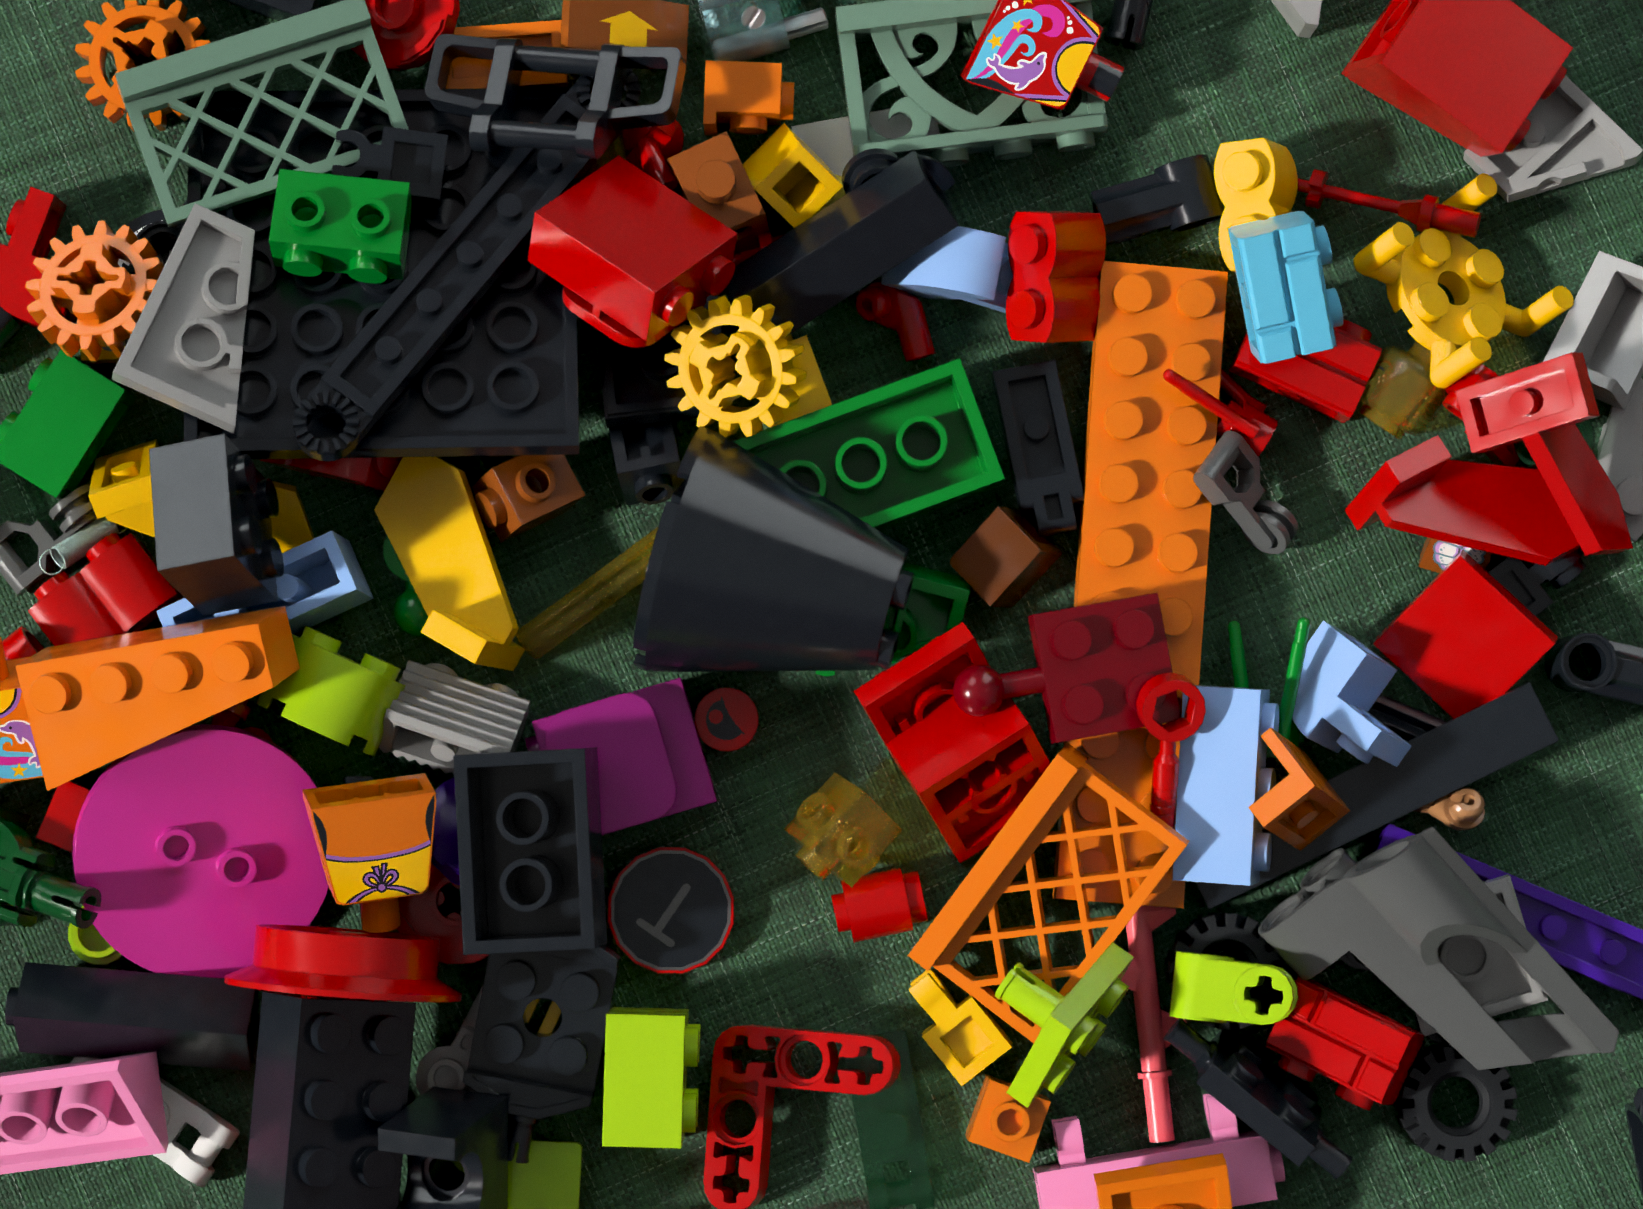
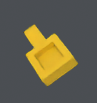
M932 968L929 971L925 970L910 982L911 987L908 990L934 1021L932 1025L922 1032V1038L961 1086L1012 1048L1013 1042L985 1007L971 995L957 1004L945 984Z

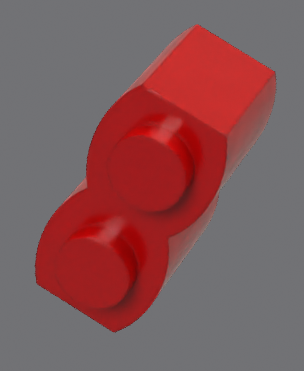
M1072 211L1015 212L1008 236V257L1014 276L1011 280L1006 299V321L1011 340L1041 343L1094 341L1100 307V281L1098 276L1101 272L1106 252V233L1100 213Z
M112 533L88 550L85 556L90 563L72 577H69L63 571L43 583L34 592L39 601L28 612L51 643L57 646L141 631L159 618L157 610L181 600L183 596L157 571L156 560L137 536L130 533L121 539L117 533Z

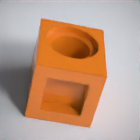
M986 1074L965 1136L969 1142L1030 1163L1051 1101L1047 1096L1039 1094L1027 1108L1006 1093L1011 1083Z

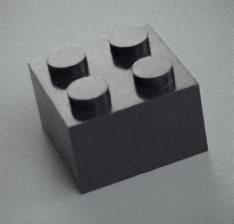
M226 434L149 449L157 571L203 616L278 601L276 578L283 575L284 563L280 546L272 534L271 518L277 517L279 513L278 496L270 478L265 479L255 468L251 457L248 454H243Z

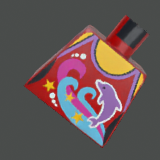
M997 0L960 76L963 80L980 87L1063 110L1075 87L1108 102L1121 79L1124 67L1093 52L1102 34L1103 27L1066 0Z

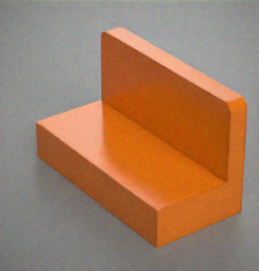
M1270 727L1260 736L1289 775L1248 808L1265 829L1301 851L1350 812V810L1309 756Z

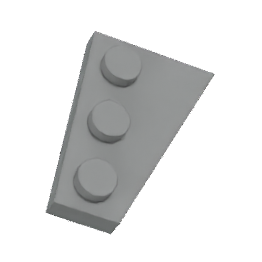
M196 203L194 204L115 366L112 375L113 381L234 434L255 236L254 229Z

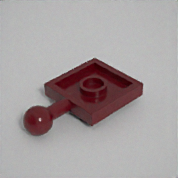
M1158 593L1028 616L1037 667L999 674L989 666L972 665L965 668L957 676L953 686V696L958 707L963 712L976 717L992 714L1000 707L1004 699L1042 693L1051 744L1142 728L1144 725L1137 715L1136 708L1139 691L1148 680L1156 675L1173 673ZM1176 690L1157 697L1153 717L1161 724L1181 718Z

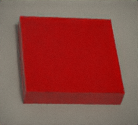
M1462 550L1376 637L1373 645L1452 718H1456L1505 694L1556 644L1558 636L1467 552Z

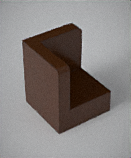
M998 506L951 557L950 565L989 606L1012 608L1063 553L1046 536L1038 537L1035 524L1026 515H1021L1019 509Z

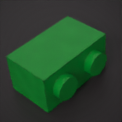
M60 349L54 360L47 357L34 372L28 385V389L33 393L20 414L16 411L11 412L0 425V464L59 500L81 486L95 464L96 458H99L137 398L79 360L67 356Z

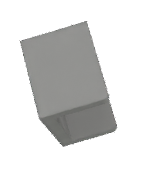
M1599 250L1543 362L1571 352L1583 353L1595 399L1625 410L1643 374V267Z

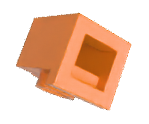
M705 60L703 112L705 135L717 136L718 123L730 124L729 131L733 133L757 135L767 133L768 125L781 126V120H793L795 82H782V63Z

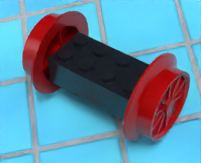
M279 924L256 925L253 964L225 975L224 983L228 985L273 991H262L243 1209H398L403 1154L378 1151V1128L407 1107L416 1003L413 1002H459L462 1000L461 992L437 979L441 939L394 932L370 933L360 929Z

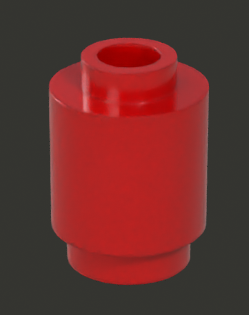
M895 868L842 879L843 893L831 895L838 932L851 930L854 943L913 931V924L928 921L918 871L902 874L901 868Z

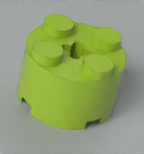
M305 626L301 637L292 634L300 669L274 688L261 693L257 704L268 709L275 698L286 704L280 716L346 746H349L354 735L368 741L363 753L375 756L383 739V721L386 710L391 707L393 700L398 699L400 692L404 691L406 686L396 681L401 668L368 653L364 654L361 663L355 662L338 654L342 644L341 641Z

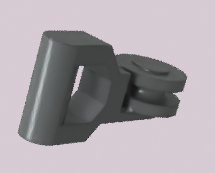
M1232 430L1225 431L1194 474L1193 480L1212 505H1224L1242 528V533L1252 546L1268 554H1280L1285 551L1290 541L1296 535L1298 522L1294 515L1281 504L1270 500L1258 502L1265 492V489L1260 484V458L1239 433ZM1231 466L1236 470L1237 486L1234 490L1224 478Z
M85 484L75 489L50 510L49 515L54 521L66 518L59 527L64 533L60 537L46 520H37L33 524L20 521H6L0 526V574L17 596L29 591L48 575L39 566L40 556L45 551L97 520L88 497L90 484ZM20 532L29 533L38 545V561L30 568L27 567L9 544V541ZM50 551L46 552L41 558V567L47 573H51L54 570V560Z

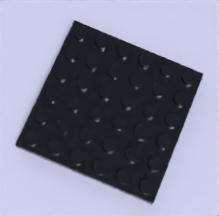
M519 88L512 121L540 122L563 94H566L570 88ZM425 89L395 90L409 130L448 135L440 201L412 198L413 211L403 280L387 278L385 282L370 284L356 281L349 277L348 274L322 271L318 276L304 277L285 271L283 267L274 266L269 235L276 193L216 212L255 230L236 425L233 434L184 412V442L226 434L243 454H248L251 459H313L301 450L294 434V412L300 406V402L306 399L319 384L325 372L517 147L498 146L494 152L474 151L469 142V129L472 118L436 110L426 96ZM445 89V92L484 100L486 89ZM308 90L266 91L267 94L298 109ZM318 90L307 113L341 129L355 98L338 90ZM369 90V94L382 99L379 90ZM217 91L214 93L204 113L238 129L253 98L239 91ZM201 97L189 100V106L196 109ZM260 103L246 133L279 149L294 118L266 104ZM363 103L350 130L360 132L373 144L382 141L383 127H392L388 114ZM199 122L188 144V155L218 169L233 138ZM302 122L287 153L312 164L326 159L336 138ZM241 142L226 173L247 184H251L265 178L274 158ZM342 144L337 155L355 150L356 148L348 144ZM282 162L279 169L293 170L296 168ZM188 167L187 204L202 200L213 179L191 167ZM366 173L362 178L377 179L378 174ZM221 182L215 195L234 188ZM530 241L353 451L343 458L579 454L577 315L572 313L563 302L562 293L564 285L527 261ZM323 412L311 420L308 431L309 434L314 436V439L319 438L321 442H324V440L330 442L332 438L338 439L339 434L344 432L343 429L346 426V422L336 413Z

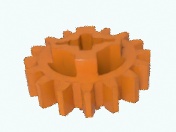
M124 0L125 9L118 12L112 5L105 2L101 7L107 18L102 25L86 20L83 26L93 36L91 44L81 43L75 46L76 53L89 61V65L82 66L75 71L76 77L82 83H95L85 94V97L94 107L107 102L103 115L113 124L126 113L127 124L133 130L118 90L115 74L111 79L114 82L112 87L107 79L105 69L107 53L114 57L117 68L116 73L137 67L133 59L126 53L127 50L137 56L139 54L144 57L153 55L159 60L174 55L179 46L177 42L179 37H181L186 51L211 43L210 40H196L202 35L206 27L198 17L184 22L188 9L179 0L172 3L167 10H165L164 0H147L146 5H141L138 0ZM147 23L144 29L123 32V30L130 26ZM169 107L143 115L144 120L145 118H150L159 131L166 130V115L174 112L184 122L189 119L188 116Z
M98 221L94 235L88 236L79 225H75L72 227V242L65 245L61 240L54 237L49 241L53 251L56 253L51 260L36 257L33 261V264L42 274V278L26 282L25 288L35 299V301L27 306V310L39 324L37 329L50 344L57 343L67 356L72 358L81 348L91 362H97L101 355L102 347L109 346L118 358L124 350L123 341L131 336L164 265L156 257L158 254L145 237L139 240L127 225H123L114 235L105 221ZM122 259L133 265L135 274H129L125 267H120L118 260ZM61 308H67L71 314H74L77 317V324L66 320L62 315Z

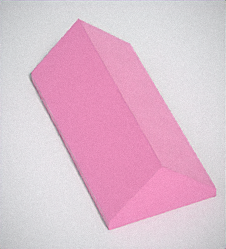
M156 1051L0 1073V1175L167 1152L169 1141Z

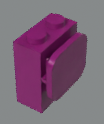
M681 678L633 692L618 694L532 721L536 735L525 738L528 751L597 747L602 836L718 802Z

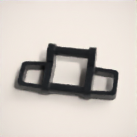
M441 34L434 43L425 85V94L436 110L472 118L469 129V142L474 151L494 152L498 146L568 150L575 151L579 158L599 159L614 139L616 130L664 126L675 121L678 114L686 63L676 47H625L622 44H603L601 50L528 46L523 45L522 40L519 38L501 37L499 39ZM468 57L492 60L484 100L445 92L450 66L455 58ZM627 69H667L661 99L655 104L620 108ZM522 71L595 75L589 108L579 119L577 125L512 121Z

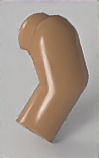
M1462 787L1412 812L1428 813L1457 831L1470 830L1483 821L1485 802L1477 790L1470 787Z

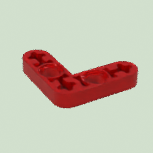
M753 1024L734 1026L722 1032L715 1042L712 1057L703 1180L704 1191L709 1202L717 1209H751L758 1205L765 1196L769 1177L775 1087L856 1095L883 1092L895 1083L901 1069L900 1055L895 1046L886 1038L876 1035ZM746 1036L748 1037V1046L750 1048L774 1050L776 1049L774 1037L780 1038L774 1057L775 1062H751L747 1064L746 1071H742L743 1065L741 1060L732 1058V1047L743 1045ZM805 1040L814 1043L822 1053L823 1062L821 1069L811 1078L800 1076L795 1072L791 1063L793 1049L798 1043ZM836 1042L842 1043V1048L839 1052V1056L836 1047ZM868 1047L872 1048L874 1059L883 1061L882 1073L872 1074L870 1083L865 1082L866 1075L862 1070L847 1068L837 1070L838 1057L856 1058L866 1056ZM774 1066L776 1067L778 1076H773L771 1074ZM836 1070L838 1071L840 1082L833 1080ZM738 1099L750 1104L756 1115L755 1127L745 1137L734 1135L728 1129L725 1122L728 1106ZM723 1145L731 1148L753 1146V1156H740L738 1167L739 1177L749 1179V1190L739 1192L735 1200L733 1199V1190L723 1186L722 1178L723 1175L734 1172L736 1153L723 1155Z

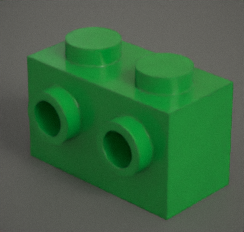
M279 169L269 235L274 266L283 267L285 271L304 277L318 276L322 271L348 274L349 277L356 281L370 284L385 282L387 278L403 280L413 211L410 183Z

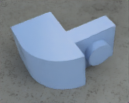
M957 226L883 274L881 284L927 299H961L1006 313L1007 293L1014 276L1009 263L1008 243H1005L1006 237L982 230Z
M1323 621L1307 643L1292 718L1297 728L1306 738L1336 753H1339L1343 748L1366 764L1375 756L1397 767L1412 747L1368 712L1397 672V669L1355 637Z

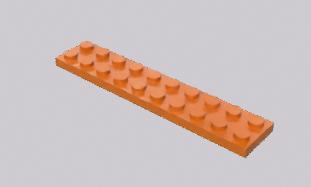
M1104 261L1098 276L1100 281V307L1095 339L1092 346L1082 484L1084 501L1081 504L1074 607L1158 593L1173 673L1185 676L1194 685H1199L1212 504L1197 487L1193 476L1216 445L1218 416L1168 383L1163 378V373L1167 369H1172L1219 400L1228 272ZM1178 689L1176 692L1182 715L1183 692ZM1145 727L1064 742V746L1069 743L1088 757L1085 763L1150 811L1153 762L1159 753L1160 740L1150 734ZM1177 741L1175 754L1179 759L1180 741ZM1085 784L1072 801L1076 829L1110 825L1107 800ZM1119 810L1121 823L1134 822V820ZM1063 814L1058 820L1057 831L1066 830ZM1147 830L1123 833L1128 868L1156 865L1168 849L1167 845ZM1113 835L1078 839L1083 873L1118 869ZM1057 841L1054 877L1073 875L1068 841ZM1173 864L1142 906L1184 909L1185 881L1172 880ZM1146 877L1130 878L1132 894H1134ZM1120 880L1085 884L1088 901L1123 904ZM1075 885L1053 887L1052 899L1077 900Z

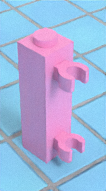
M1207 1093L1202 1095L1210 1138L1085 1159L1079 1118L1077 1116L1052 1119V1130L1059 1163L1033 1167L1040 1209H1098L1093 1175L1095 1173L1223 1153L1227 1163L1232 1207L1278 1199L1275 1183L1285 1181L1282 1154L1273 1145L1268 1144V1141L1254 1130L1238 1133L1236 1115Z

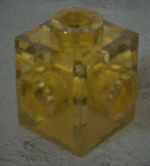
M835 772L817 793L812 794L803 801L797 811V815L784 829L802 847L795 854V857L808 870L822 881L831 873L851 888L862 875L867 874L876 866L883 851L902 831L865 791Z

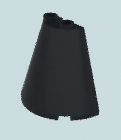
M700 426L692 438L677 471V477L685 480L672 494L671 502L666 501L649 558L637 612L633 648L646 651L645 656L636 654L634 660L635 667L647 672L878 670L879 667L889 669L899 639V632L889 630L891 612L893 608L904 611L914 580V573L904 570L909 549L715 430Z

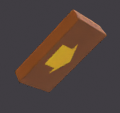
M563 0L560 47L601 50L603 44H622L625 47H676L679 49L685 63H687L689 5L662 0Z

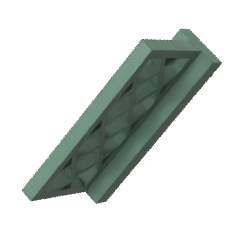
M343 0L115 73L119 93L131 121L168 228L185 223L195 203L214 212H219L276 193L278 175L276 174L282 162L296 168L293 169L296 171L332 174L333 165L351 167L359 161L360 151L353 144L346 143L356 148L355 150L337 155L343 143L336 142V139L326 159L312 164L287 153L302 122L336 138L337 131L351 128L362 104L365 103L388 114L392 127L408 129L372 29L371 16L365 0ZM363 45L371 68L360 89L327 73L338 52ZM325 57L319 69L307 63ZM293 68L314 78L299 109L266 93L276 72ZM263 77L258 89L245 83ZM374 80H376L382 99L368 93ZM322 83L355 98L341 129L307 113ZM230 87L253 98L238 129L204 113L215 92ZM201 97L196 109L183 103ZM260 103L266 104L294 118L279 149L246 133ZM169 107L191 119L175 149L150 137L143 115ZM199 122L233 138L218 169L184 153ZM379 141V142H376V143H373V144H379V145H381L382 141ZM241 142L274 158L263 180L247 184L226 173ZM156 151L171 158L164 173ZM179 162L213 178L202 200L175 207L168 184ZM221 182L234 188L215 195Z

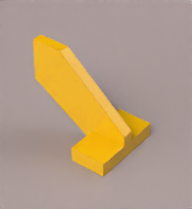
M157 439L96 458L88 497L97 519L106 516L110 522L155 538L149 449L159 447ZM272 481L279 502L278 516L271 518L273 538L277 540L281 552L284 553L315 537L296 486Z
M403 457L374 511L428 615L421 633L474 664L514 671L525 648L512 641L519 628L465 472L440 457Z

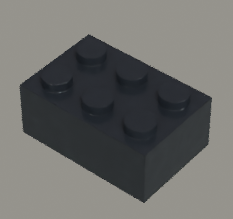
M597 747L453 755L463 955L596 949L607 944Z

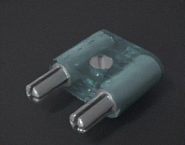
M697 0L715 61L746 62L789 49V40L828 28L827 14L821 7L783 19L778 0Z

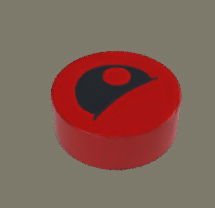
M719 688L709 692L700 701L695 712V727L699 737L709 747L718 751L732 752L745 747L753 739L758 729L759 717L754 702L748 695L734 688Z

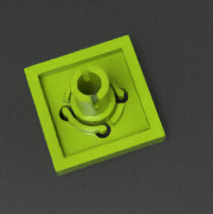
M1112 942L1065 996L1025 969L1024 965L1020 962L1009 971L998 987L995 997L999 1000L1002 999L1038 1025L1041 1030L1006 1092L1028 1108L1044 1088L1053 1094L1056 1093L1076 1064L1070 1057L1078 1053L1084 1057L1088 1055L1107 1027L1106 1024L1099 1020V1017L1103 1015L1105 1018H1108L1126 995L1130 986L1121 981L1134 958L1131 954Z

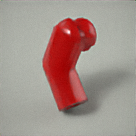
M881 282L872 283L860 290L855 301L858 314L864 320L873 321L897 331L906 362L936 354L923 306L918 297L906 291L882 285Z

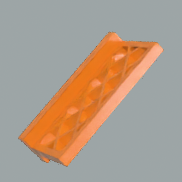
M1069 743L1055 756L907 955L927 971L933 966L1033 1044L1041 1028L1002 999H997L995 997L996 992L989 987L1000 985L1009 973L1003 939L1037 935L1042 969L1028 971L1039 979L1044 980L1046 984L1055 990V978L1070 977L1059 991L1061 995L1065 996L1111 943L1115 941L1190 842L1085 763L1088 757ZM1085 784L1107 800L1110 825L1076 829L1072 801ZM1119 810L1134 820V822L1121 823ZM1063 814L1066 830L1050 832ZM1147 830L1168 846V849L1156 865L1128 868L1123 833ZM1113 835L1118 869L1083 873L1078 839ZM1067 840L1073 875L1039 879L1035 850L1041 843ZM1026 865L1028 880L1012 882L1023 866ZM1146 877L1134 894H1132L1130 878ZM1120 880L1124 907L1118 915L1090 918L1085 884ZM1075 885L1080 919L1046 923L1040 889ZM1030 890L1035 925L1001 928L997 901L1003 893ZM988 915L991 930L976 931ZM1108 927L1095 944L1092 929ZM1082 930L1086 953L1084 960L1080 965L1053 968L1048 934ZM992 940L998 974L974 976L954 961V959L966 943Z

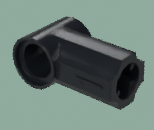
M1201 154L1179 159L1156 168L1152 175L1092 191L1090 198L1093 213H1100L1106 233V246L1169 228L1172 233L1181 232L1220 220L1224 209L1217 193L1208 155Z
M1582 633L1558 639L1556 644L1548 650L1545 657V670L1549 680L1557 688L1566 692H1585L1643 706V648L1610 641L1596 633ZM1577 645L1585 648L1593 660L1592 671L1585 680L1577 678L1569 667V656Z

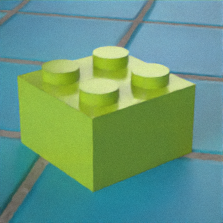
M612 1007L606 1013L602 1146L681 1149L685 1133H696V1127H698L699 1088H687V1067H698L700 1061L701 1024H688L689 1009Z

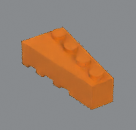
M285 606L46 647L15 665L46 789L49 791L274 688L298 671L300 666Z

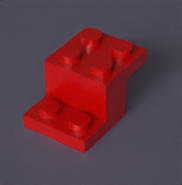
M964 622L932 639L927 645L889 669L880 672L873 679L853 691L895 763L929 812L959 863H962L991 844L1050 764L1030 724L1011 698L1004 699L995 712L982 717L971 716L963 712L956 704L953 696V686L957 676L965 668L972 665H986L990 667L976 639Z

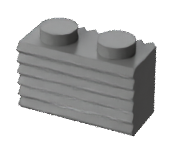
M408 660L402 677L399 680V683L406 685L405 689L400 692L397 700H393L391 707L387 708L384 716V733L379 746L383 753L392 752L396 757L404 756L408 761L416 760L420 765L428 764L433 770L440 768L445 774L450 772L454 774L453 755L515 752L525 729L530 700L518 697L514 690L502 684L492 683L483 685L459 677L451 668L443 664L430 663L423 665Z

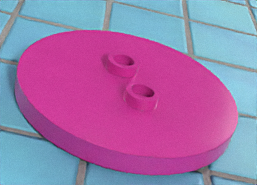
M191 725L114 760L99 776L89 791L81 807L73 837L72 859L75 881L77 884L86 887H94L101 893L100 907L87 903L83 904L84 909L98 913L93 925L101 936L121 955L154 973L225 978V975L252 965L256 925L309 926L326 897L329 886L325 879L324 869L302 791L303 789L317 788L314 781L294 757L272 741L253 732L224 725Z

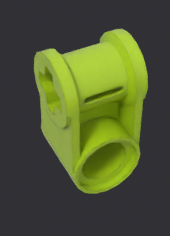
M1176 951L1170 1017L1216 1023L1233 1021L1266 1025L1287 1018L1296 1007L1298 987L1292 975L1284 968L1269 964L1235 961L1233 957ZM1265 976L1272 978L1273 989L1283 991L1282 1002L1271 1004L1268 1013L1261 1011V1001L1250 997L1251 987L1262 985Z

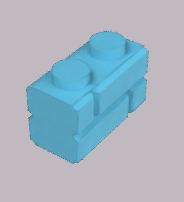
M1295 211L1269 217L1267 220L1251 221L1228 228L1250 351L1260 363L1268 364L1294 358L1300 354L1307 355L1333 349L1337 346L1333 327L1343 325V312L1336 289H1326L1322 265L1332 263V250L1324 225L1315 227L1314 220L1304 211Z

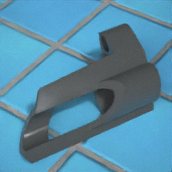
M1434 827L1427 828L1419 834L1397 840L1357 862L1342 848L1330 852L1306 873L1300 883L1301 890L1276 906L1266 916L1258 929L1260 936L1301 980L1311 979L1350 951L1477 1070L1532 1064L1536 1061L1592 1053L1604 1054L1615 1051L1619 1030ZM1464 935L1483 937L1500 944L1563 1013L1495 1021L1441 963L1438 954L1439 947L1447 939Z

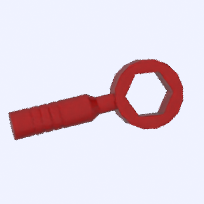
M1169 672L1158 674L1145 683L1139 691L1136 708L1137 715L1150 734L1160 740L1159 753L1153 762L1150 812L1174 829L1180 763L1175 754L1176 742L1185 740L1195 734L1203 723L1206 708L1202 694L1192 681L1181 674ZM1179 689L1188 696L1185 715L1163 725L1153 717L1157 697Z

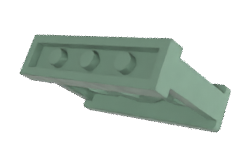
M886 0L836 7L835 22L853 157L862 151L873 148L889 150L899 158H903L915 150L918 155L935 158L946 167H953L970 162L969 154L994 151V156L997 160H1008L1031 155L1032 146L1057 143V149L1060 152L1085 150L1094 147L1095 138L1105 136L1108 129L1104 100L1079 89L1081 101L1077 109L1066 117H1052L1043 112L1039 103L1002 93L986 109L975 115L949 102L933 90L923 79L935 74L947 63L956 44L957 31L973 28L974 35L978 41L997 0ZM1066 0L1093 20L1092 0ZM920 35L931 36L937 42V53L925 63L912 67L908 61L919 59L924 54L917 52L913 48V40ZM872 41L875 51L889 77L876 82L862 93L856 43ZM1097 44L1093 50L1096 54H1098ZM899 88L906 97L894 103L890 109L888 121L895 115H906L911 120L912 129L902 137L886 138L874 130L870 123L869 114L874 103L882 95ZM1020 107L1025 119L1029 122L1002 126ZM931 119L953 131L952 133L927 136Z

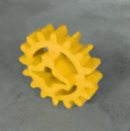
M750 295L735 298L732 305H730L726 296H721L708 301V310L703 306L690 310L687 318L691 326L682 325L673 329L671 333L676 342L682 345L681 349L665 354L664 361L678 366L679 374L666 382L668 388L683 387L686 396L677 406L680 411L688 410L695 406L700 411L696 426L707 427L717 420L719 421V433L726 438L737 433L739 427L744 435L749 437L762 431L763 423L771 427L782 421L784 415L780 407L789 408L797 404L800 399L797 393L789 387L790 384H796L806 379L807 376L806 371L793 367L792 362L793 358L805 352L804 345H788L785 339L794 327L792 322L788 321L777 326L772 323L771 320L774 315L775 306L770 303L759 307L753 312ZM721 325L739 326L738 331L731 334L730 337L723 333L715 335L711 332ZM737 353V362L731 359L730 356ZM734 370H736L742 376L734 379ZM741 395L749 401L754 398L760 400L758 404L751 407L732 406L733 401Z

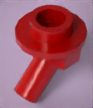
M675 119L673 123L664 126L624 129L622 131V140L625 148L628 150L625 159L673 191L678 183L666 159L680 153L683 148L684 133L679 122Z

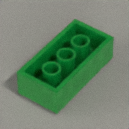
M960 358L762 430L753 436L733 441L877 530L885 529L999 487L1005 480Z

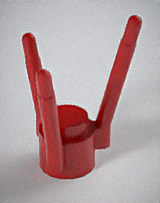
M1222 368L1220 387L1233 399L1227 405L1174 370L1167 369L1164 371L1163 378L1168 383L1218 416L1217 436L1219 438L1227 430L1236 431L1247 441L1259 457L1278 425L1277 420L1264 413L1266 408L1264 403L1249 395Z

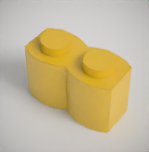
M1266 138L1221 143L1215 158V185L1217 193L1225 206L1219 225V246L1226 266L1233 272L1236 271L1228 228L1238 224L1256 220H1267L1269 217L1292 212L1291 209L1297 195L1298 176L1290 151L1287 147Z

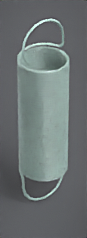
M106 516L99 518L45 551L40 556L39 566L48 575L58 574L62 569H66L83 558L88 550L103 538L112 533L121 534L127 527L119 532L116 523L108 521ZM48 551H50L56 564L61 567L56 573H47L41 567V558Z

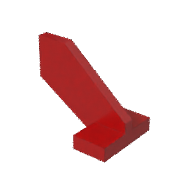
M1571 352L1455 391L1471 453H1485L1523 440L1585 556L1616 554L1633 549L1619 494L1575 425L1576 423L1600 416L1583 353Z
M1438 435L1387 460L1345 509L1346 514L1357 531L1381 520L1387 528L1544 566L1581 548L1538 469L1449 460L1452 456Z

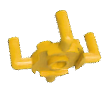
M1482 173L1442 204L1474 211L1497 193V184L1490 175ZM1403 222L1394 224L1359 251L1353 261L1358 273L1386 284L1388 299L1394 312L1396 313L1402 309L1413 325L1407 332L1416 342L1431 351L1430 380L1434 386L1442 389L1450 387L1489 360L1492 355V349L1488 342L1495 338L1502 329L1521 337L1530 336L1571 308L1574 302L1571 292L1566 287L1556 286L1523 310L1506 303L1501 283L1504 276V268L1495 253L1488 249H1478L1468 240L1461 237L1460 234L1434 228L1425 229L1414 238L1412 229ZM1438 283L1443 284L1451 292L1454 305L1449 303L1446 292Z

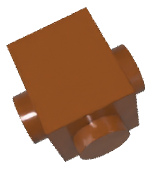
M519 455L491 468L472 486L476 495L475 503L482 521L489 528H494L501 543L564 514L585 496L564 455Z

